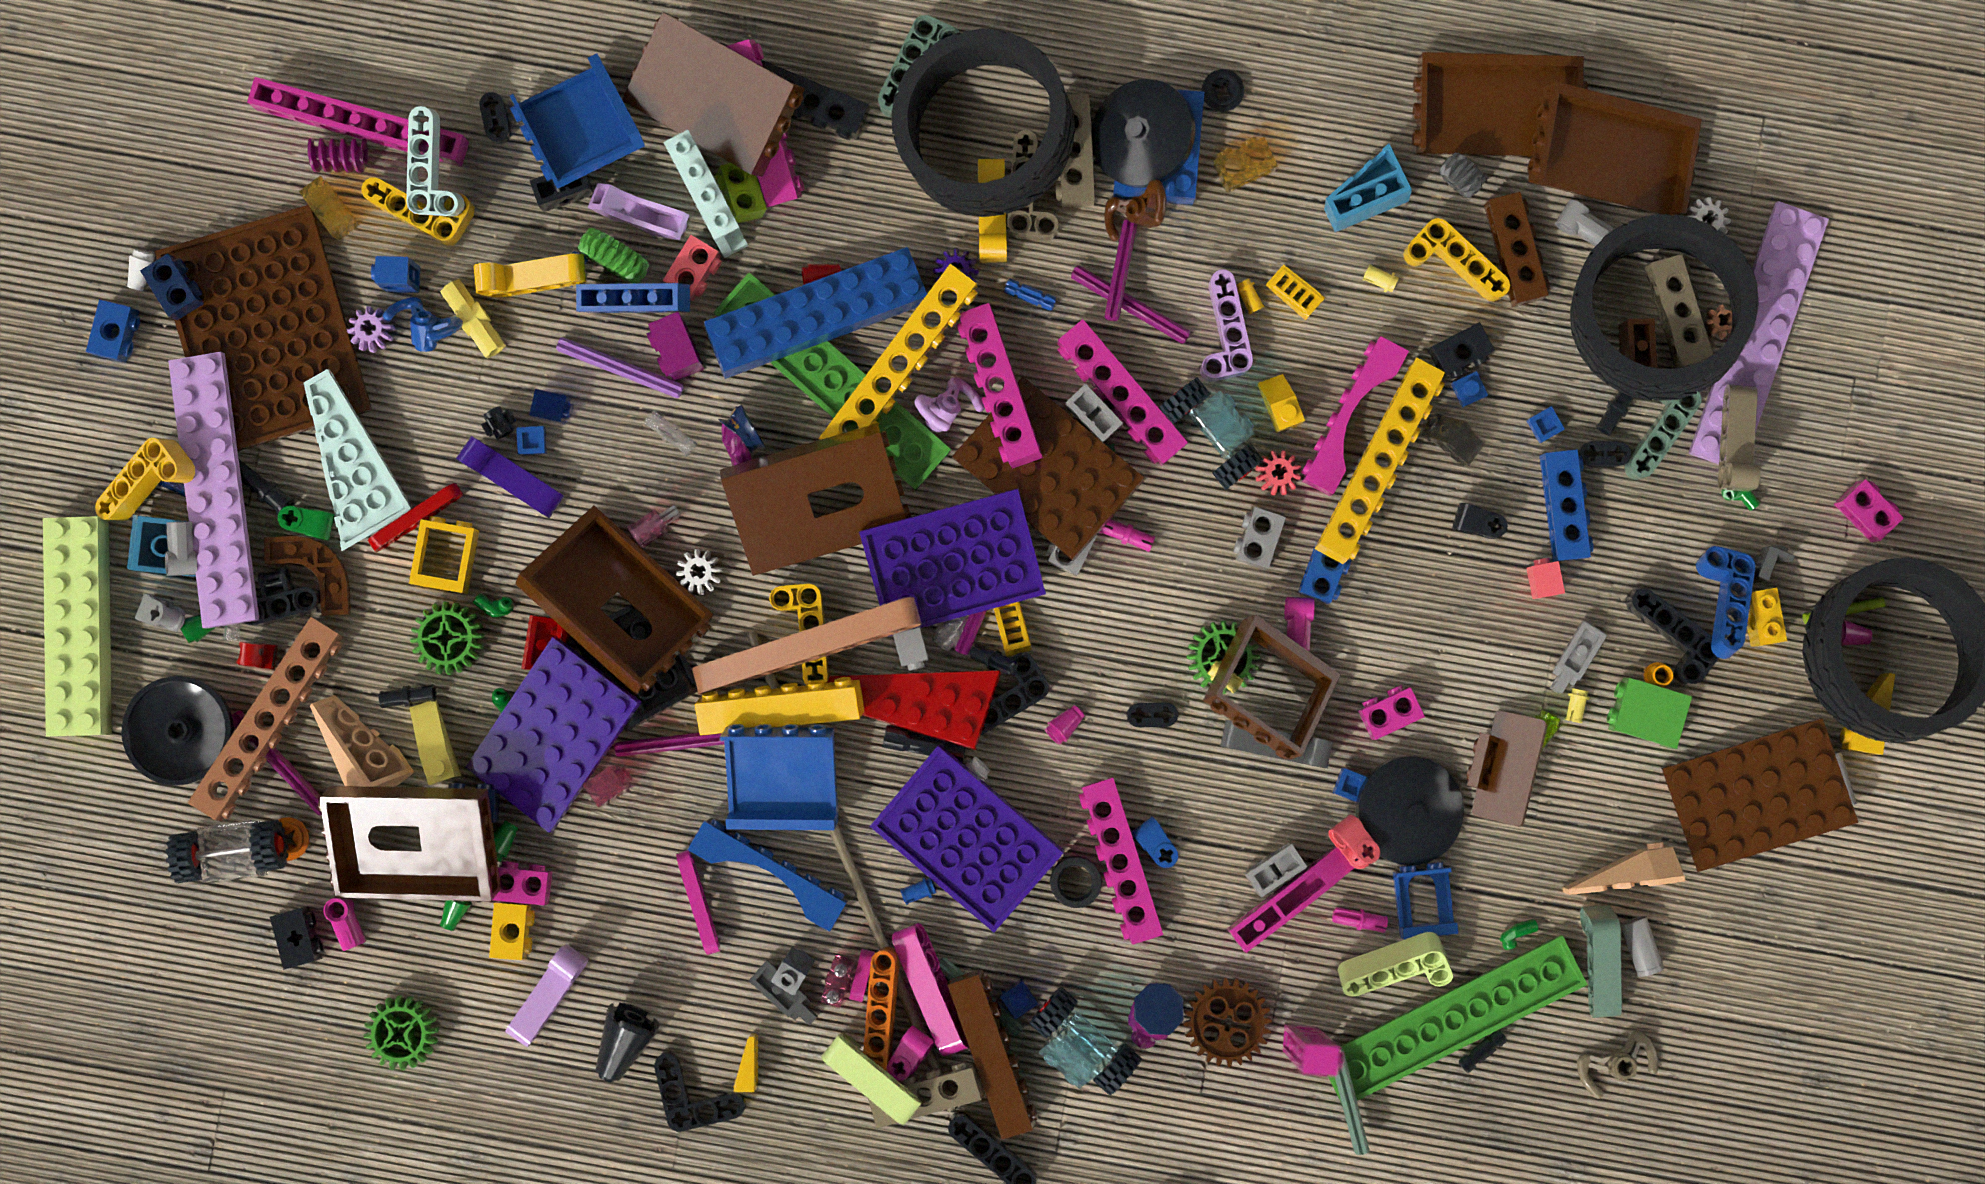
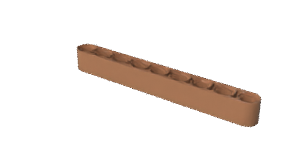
M909 597L728 655L692 668L698 694L702 695L710 691H720L920 626L921 621L914 597Z

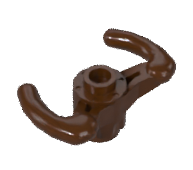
M1151 180L1145 193L1139 197L1123 201L1119 197L1113 196L1106 202L1104 223L1106 232L1113 242L1118 241L1120 238L1114 222L1115 211L1126 214L1127 219L1131 223L1147 228L1157 227L1163 222L1167 199L1164 186L1160 180Z

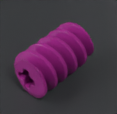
M309 138L307 153L310 166L314 172H320L322 169L325 172H331L334 169L336 173H341L343 170L347 173H352L355 169L357 173H363L368 161L367 141L363 139L361 146H358L356 139H352L350 146H347L346 140L341 139L340 145L337 146L335 139L330 138L329 146H326L324 139L320 138L318 146H315L313 138Z

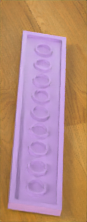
M1780 201L1774 204L1752 268L1757 281L1759 299L1755 327L1736 363L1718 382L1711 386L1688 454L1719 465L1723 396L1727 384L1754 386L1757 388L1756 432L1821 244L1828 218Z
M216 352L169 360L179 445L195 466L194 478L189 483H184L188 518L189 522H192L193 551L196 552L197 572L195 573L202 628L208 629L259 620L225 353Z

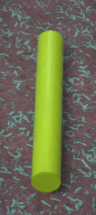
M1877 597L1851 603L1846 615L1885 607V600L1883 597ZM1811 612L1802 614L1805 624H1807Z

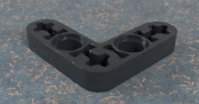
M664 1052L656 1059L654 1069L668 1126L673 1131L683 1132L735 1119L744 1112L746 1101L737 1092L690 1102L678 1056L672 1052ZM664 1058H668L669 1062H674V1066L671 1067L670 1071L672 1076L677 1074L678 1079H670L665 1083L663 1082V1078L668 1077L666 1068L661 1069L660 1067L664 1062ZM671 1084L678 1085L681 1089V1096L677 1099H671L666 1094V1089ZM730 1098H733L734 1102H740L736 1112L733 1113L732 1109L729 1108L722 1111L724 1116H719V1106L716 1101H721L720 1107L729 1104ZM708 1104L713 1107L714 1116L711 1119H703L700 1116L699 1108L702 1105ZM694 1107V1118L697 1123H693V1117L684 1120L682 1126H680L679 1122L673 1121L678 1111L684 1116L690 1114V1108Z

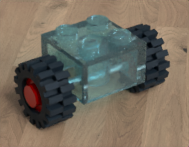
M1196 377L1175 392L1159 408L1173 425L1187 414L1191 416L1190 418L1222 458L1227 460L1212 473L1223 488L1227 490L1238 480L1240 481L1264 459L1251 443L1233 456V452L1253 436L1252 428H1254V425L1245 414L1240 416L1235 409L1237 404L1228 393L1223 395L1221 391L1197 409L1196 407L1207 399L1211 393L1199 378Z
M1061 986L1048 998L1029 1023L1043 1037L1048 1038L1050 1036L1038 1053L1044 1057V1060L1050 1066L1059 1070L1070 1084L1080 1089L1093 1079L1100 1088L1111 1096L1133 1074V1071L1141 1063L1142 1058L1126 1043L1119 1048L1115 1046L1079 1012L1068 1018L1077 1005L1078 1000Z

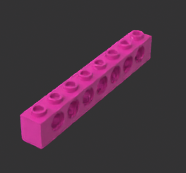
M254 77L247 103L257 111L361 140L366 139L368 142L408 152L409 119ZM440 128V162L462 168L469 141L464 135ZM419 131V134L429 136V132ZM426 140L421 141L419 144V151L424 155L429 149V144Z

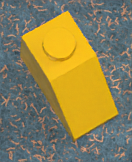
M1283 374L1257 383L1276 434L1299 426L1305 421L1296 395Z

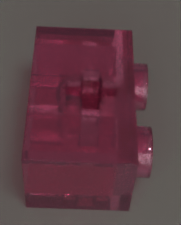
M613 765L584 783L583 786L599 808L607 806L632 789L633 786L630 782L633 778L625 767L621 768L618 765Z

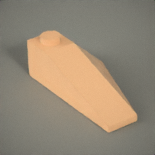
M335 695L311 703V710L345 786L396 787L413 774V769L401 751L393 744L389 746L379 738L380 733L374 728L370 730L360 722L359 715Z
M1663 842L1647 843V848L1639 849L1563 887V893L1571 895L1608 890L1607 887L1627 889L1634 887L1635 883L1648 886L1684 882L1685 876L1674 848L1664 846Z

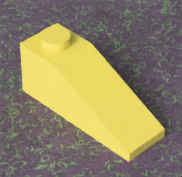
M437 700L410 707L419 756L428 785H436L460 777L459 766Z

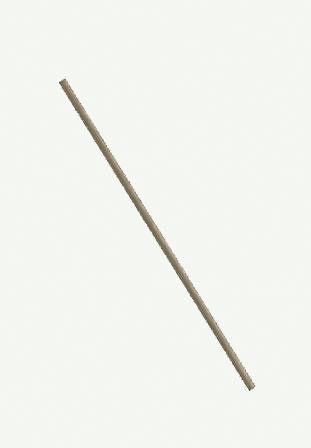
M757 631L746 635L752 648L762 645ZM774 673L764 676L767 685L771 686V689L780 688ZM837 823L835 830H829L877 946L879 950L883 947H890ZM883 954L882 957L886 967H891L890 957ZM899 969L897 993L910 1024L927 1035ZM932 1047L929 1054L925 1057L930 1070L941 1068ZM945 1081L946 1088L951 1091L947 1081ZM954 1107V1108L947 1109V1111H948V1112L954 1111V1110H956L958 1107Z

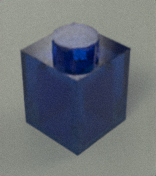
M535 389L529 416L534 419L565 425L566 419H571L573 404L570 403L571 399L568 396Z
M1023 978L1000 993L1001 999L1015 1019L1038 1005V1000Z

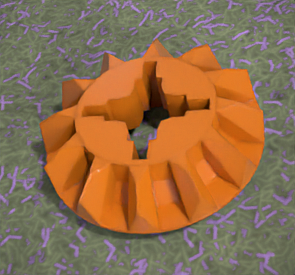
M293 817L280 818L278 820L282 823V827L285 828V834L295 831L292 839L296 845L287 844L289 847L287 853L289 855L286 858L287 861L295 860L306 853V849L310 844L309 830L302 821Z

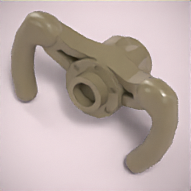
M1634 1031L1629 1035L1625 1046L1606 1055L1598 1057L1590 1053L1582 1054L1577 1059V1070L1586 1090L1597 1099L1602 1098L1604 1094L1591 1079L1588 1073L1590 1067L1607 1071L1611 1076L1621 1081L1635 1077L1638 1065L1635 1058L1640 1045L1644 1047L1647 1054L1649 1073L1656 1074L1658 1072V1056L1651 1039L1642 1031Z

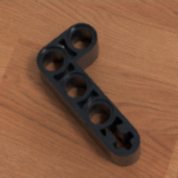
M1642 588L1628 593L1625 599L1627 609L1685 653L1674 669V675L1678 682L1682 684H1697L1701 682L1719 659L1711 649L1712 636L1651 590ZM1643 596L1642 602L1645 605L1638 606L1639 600L1637 597ZM1661 610L1668 617L1664 625L1660 624L1657 619V615ZM1682 627L1687 628L1689 631V638L1686 641H1683L1679 636V631ZM1704 643L1708 644L1711 649V653L1707 658L1701 653V647ZM1688 665H1691L1695 670V675L1692 679H1688L1685 675V668Z
M1021 652L1012 658L1014 661L1020 657L1027 658L1031 664L1030 669L1025 673L1017 671L1015 677L1019 685L992 700L990 708L997 711L998 719L993 724L984 723L983 727H985V730L981 732L980 736L1047 696L1049 692L1048 682L1030 654ZM1038 680L1044 684L1043 694L1034 696L1030 693L1029 685L1032 681ZM1011 694H1016L1021 699V706L1017 710H1010L1005 704L1006 698Z
M957 1112L951 1116L948 1126L950 1136L1004 1181L1002 1184H1018L1016 1178L1022 1173H1027L1031 1176L1032 1180L1029 1184H1036V1174L1032 1167L965 1112ZM955 1122H966L965 1128L972 1134L969 1141L966 1140L968 1139V1133L962 1129L958 1132L955 1130ZM985 1138L989 1141L990 1145L986 1150H978L974 1146L975 1140ZM1004 1155L1011 1162L1009 1166L1000 1168L995 1164L996 1158Z

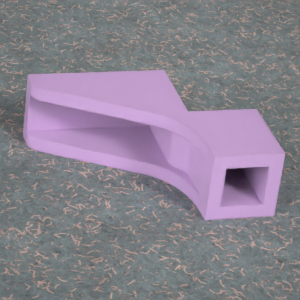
M597 183L588 205L589 209L613 221L628 223L652 236L680 240L681 235L686 231L689 217L688 214L680 210L639 198L610 184Z

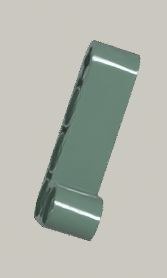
M921 15L916 18L879 93L878 101L882 114L891 117L893 103L888 107L886 100L890 101L894 95L893 89L896 93L899 92L897 88L900 83L895 80V77L900 73H905L916 60L907 57L908 51L916 49L923 55V52L937 41L960 33L959 30L929 15ZM925 25L932 28V32L928 35H921L918 32L919 28Z
M1698 391L1697 394L1688 396L1691 400L1689 408L1681 403V399L1660 401L1665 407L1632 452L1629 462L1625 464L1624 470L1629 478L1640 480L1650 476L1655 471L1700 407L1702 397ZM1667 416L1675 420L1676 426L1674 430L1666 426ZM1652 438L1657 439L1660 443V450L1658 452L1654 451L1650 446ZM1645 457L1650 458L1642 464L1641 468L1643 471L1638 472V465L1636 463L1643 461Z
M1610 905L1581 907V926L1587 936L1588 1005L1592 1018L1621 1016V930L1619 919Z

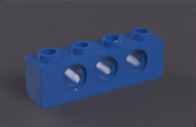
M680 283L576 284V312H690V285Z
M1578 449L1544 453L1539 457L1552 562L1590 558V552H1593L1594 544L1592 537L1588 536L1587 525H1590V513L1588 509H1585L1584 499L1587 497L1586 484L1581 481L1580 472H1583L1584 469L1583 458L1578 456ZM1561 472L1568 474L1570 477L1568 486L1560 483L1559 474ZM1564 499H1569L1573 503L1571 513L1565 512L1562 508ZM1568 525L1576 529L1577 535L1574 540L1566 536L1565 530Z

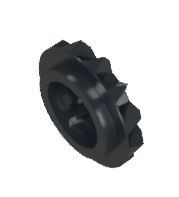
M1227 69L1211 72L1202 84L1201 91L1204 92V103L1212 110L1221 111L1222 113L1234 110L1241 103L1244 96V84L1241 78L1235 72ZM1228 82L1227 92L1230 95H1223L1222 98L1217 100L1218 90L1215 87L1222 88Z

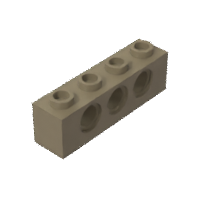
M1089 94L1068 95V98L1073 108L1074 120L1079 124L1075 129L1073 146L1078 147L1080 153L1077 156L1069 157L1060 175V183L1056 184V200H1061L1062 207L1094 206ZM1071 172H1077L1082 179L1078 183H1071L1066 176Z
M1682 254L1652 262L1644 267L1675 369L1700 363L1712 356L1715 351L1714 343L1711 337L1707 336L1705 330L1707 325L1706 317L1699 310L1697 304L1699 296L1696 287L1691 285L1689 278L1691 270L1688 261L1684 260ZM1669 280L1677 282L1679 287L1677 292L1669 288ZM1677 305H1681L1686 309L1685 318L1677 314ZM1685 331H1690L1694 335L1693 343L1685 340Z
M962 1061L951 1065V1070L942 1072L941 1068L926 1072L925 1077L916 1079L915 1075H912L900 1081L904 1087L922 1102L910 1119L981 1100L985 1092L976 1064L968 1065L967 1061ZM945 1081H955L958 1085V1091H949L945 1086ZM927 1087L930 1089L932 1098H923L920 1095L919 1088ZM868 1098L876 1128L898 1123Z

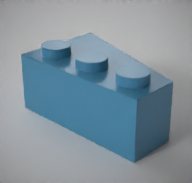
M1387 144L1376 157L1369 160L1353 177L1348 178L1326 198L1324 211L1335 233L1409 201L1412 189L1390 144Z

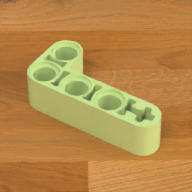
M1425 932L1342 962L1338 966V974L1345 995L1352 997L1371 992L1424 972L1429 982L1434 986L1447 985L1453 979V973L1445 949L1438 935L1433 932Z
M844 1032L838 1034L822 1054V1060L894 1120L905 1125L922 1104L920 1099L860 1050L861 1046L852 1037Z

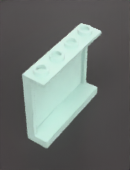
M689 130L665 141L664 144L724 258L747 247L748 244Z

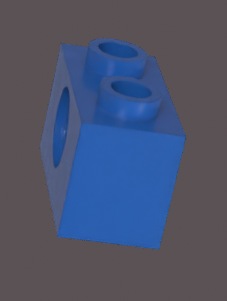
M375 256V264L371 265V278L375 280L374 283L390 293H420V266L409 257Z
M99 300L86 352L94 356L126 363L127 358L133 352L134 344L132 339L134 331H137L140 326V311L129 306ZM116 326H119V335L115 338H112V329Z

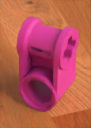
M911 1026L888 1062V1073L897 1081L906 1079L917 1070L921 1062L931 1051L935 1041L915 1026ZM902 1062H904L905 1064L903 1067L905 1070L901 1068Z

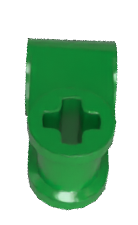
M286 506L279 511L278 523L286 530L329 541L335 514L314 509L308 510L295 506ZM296 516L298 520L297 522H290L289 517Z

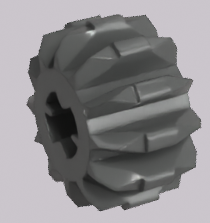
M1454 153L1452 156H1449L1439 170L1443 180L1461 196L1471 198L1476 194L1486 181L1485 176L1477 168V165L1460 153Z

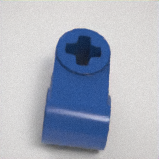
M1153 816L1131 832L1143 850L1149 854L1158 866L1170 868L1176 864L1178 852ZM1161 849L1172 851L1169 863L1165 860L1159 861L1158 858L1161 856L1159 851Z

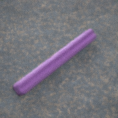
M561 337L557 343L556 349L561 353L672 397L680 398L684 386L678 382L564 337Z

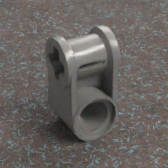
M144 593L135 619L176 632L182 628L185 622V612L182 608L168 603L165 599Z

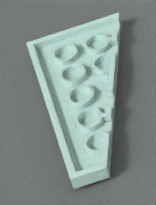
M326 369L304 382L310 413L313 416L316 430L315 435L320 447L328 493L332 500L335 514L334 519L341 540V550L344 551L386 527L413 509L332 372L330 369Z

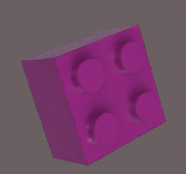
M679 312L648 324L650 332L646 333L652 348L656 352L659 351L661 357L657 358V361L666 377L671 376L676 382L705 369L686 322Z

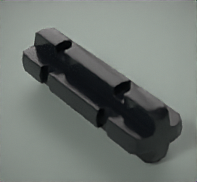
M1500 1030L1491 1033L1489 1039L1485 1038L1469 1051L1470 1055H1465L1459 1060V1064L1465 1072H1471L1477 1067V1063L1481 1064L1497 1051L1496 1047H1501L1507 1042L1506 1036Z

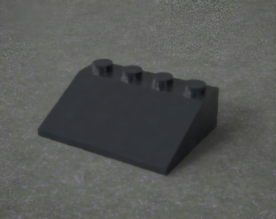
M632 605L608 616L635 640H644L651 635L652 627L650 622ZM573 638L584 658L642 701L624 727L626 732L698 692L692 668L685 656H682L680 653L674 658L675 664L666 673L660 671L655 676L658 680L648 691L642 689L635 695Z

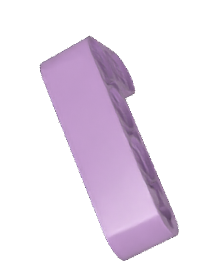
M1228 270L1216 271L1209 281L1210 297L1223 352L1207 356L1201 364L1200 373L1205 380L1210 382L1244 375L1253 363L1235 278ZM1219 278H1221L1223 282L1228 283L1224 288L1225 297H1222L1221 299L1218 298H1220L1223 294L1222 288L1220 285L1216 286V283ZM1221 305H1232L1234 314L1231 316L1224 315L1221 312ZM1236 330L1240 334V341L1231 342L1227 338V331ZM1242 356L1246 360V367L1242 369L1236 368L1233 364V357ZM1208 362H1216L1220 366V372L1218 374H1210L1206 369V364Z
M568 944L563 945L548 964L549 968L505 1032L528 1048L580 975L589 959Z

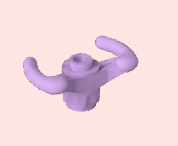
M958 377L950 378L945 392L939 394L938 397L931 399L926 395H919L915 399V406L926 419L927 426L935 432L948 431L950 425L960 412L961 407L957 400L959 391L963 392L970 399L976 411L982 412L985 409L978 393L967 382Z

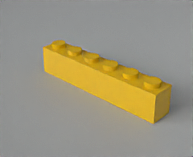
M850 677L838 678L832 683H824V680H815L803 686H798L797 683H787L782 685L781 688L771 689V686H760L755 688V691L747 692L743 688L730 690L728 694H718L717 691L703 693L694 704L700 735L722 733L725 727L733 724H742L744 727L768 724L771 725V728H776L789 724L805 725L860 719L864 712L860 681L851 680Z

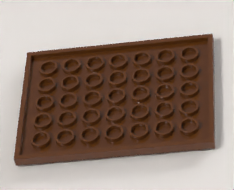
M310 204L154 251L156 260L166 254H170L175 258H181L189 270L186 273L189 280H194L203 293L200 296L204 302L202 306L174 321L185 358L216 352L225 353L237 451L314 429L315 425L313 416L310 413L304 382L326 369H330L357 415L373 411L356 352L351 342V335L347 332L348 325L314 210ZM171 268L163 273L164 281L172 276ZM185 291L178 294V304L186 299Z

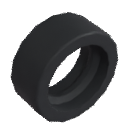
M1078 855L1066 857L1059 861L1052 869L1050 876L1051 891L1056 900L1064 906L1071 908L1086 907L1093 903L1100 894L1102 886L1101 874L1096 865L1085 857ZM1070 866L1083 867L1091 875V888L1086 895L1080 898L1067 896L1060 887L1061 874Z

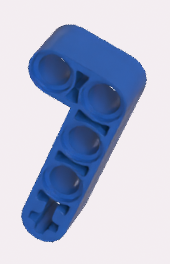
M1713 546L1697 560L1696 569L1702 577L1720 582L1711 649L1717 657L1728 659L1745 642L1755 562L1746 553ZM1709 559L1713 560L1716 566L1711 564ZM1735 566L1739 567L1742 573L1739 572ZM1731 590L1735 591L1739 597L1735 596ZM1728 615H1731L1735 622L1730 620Z

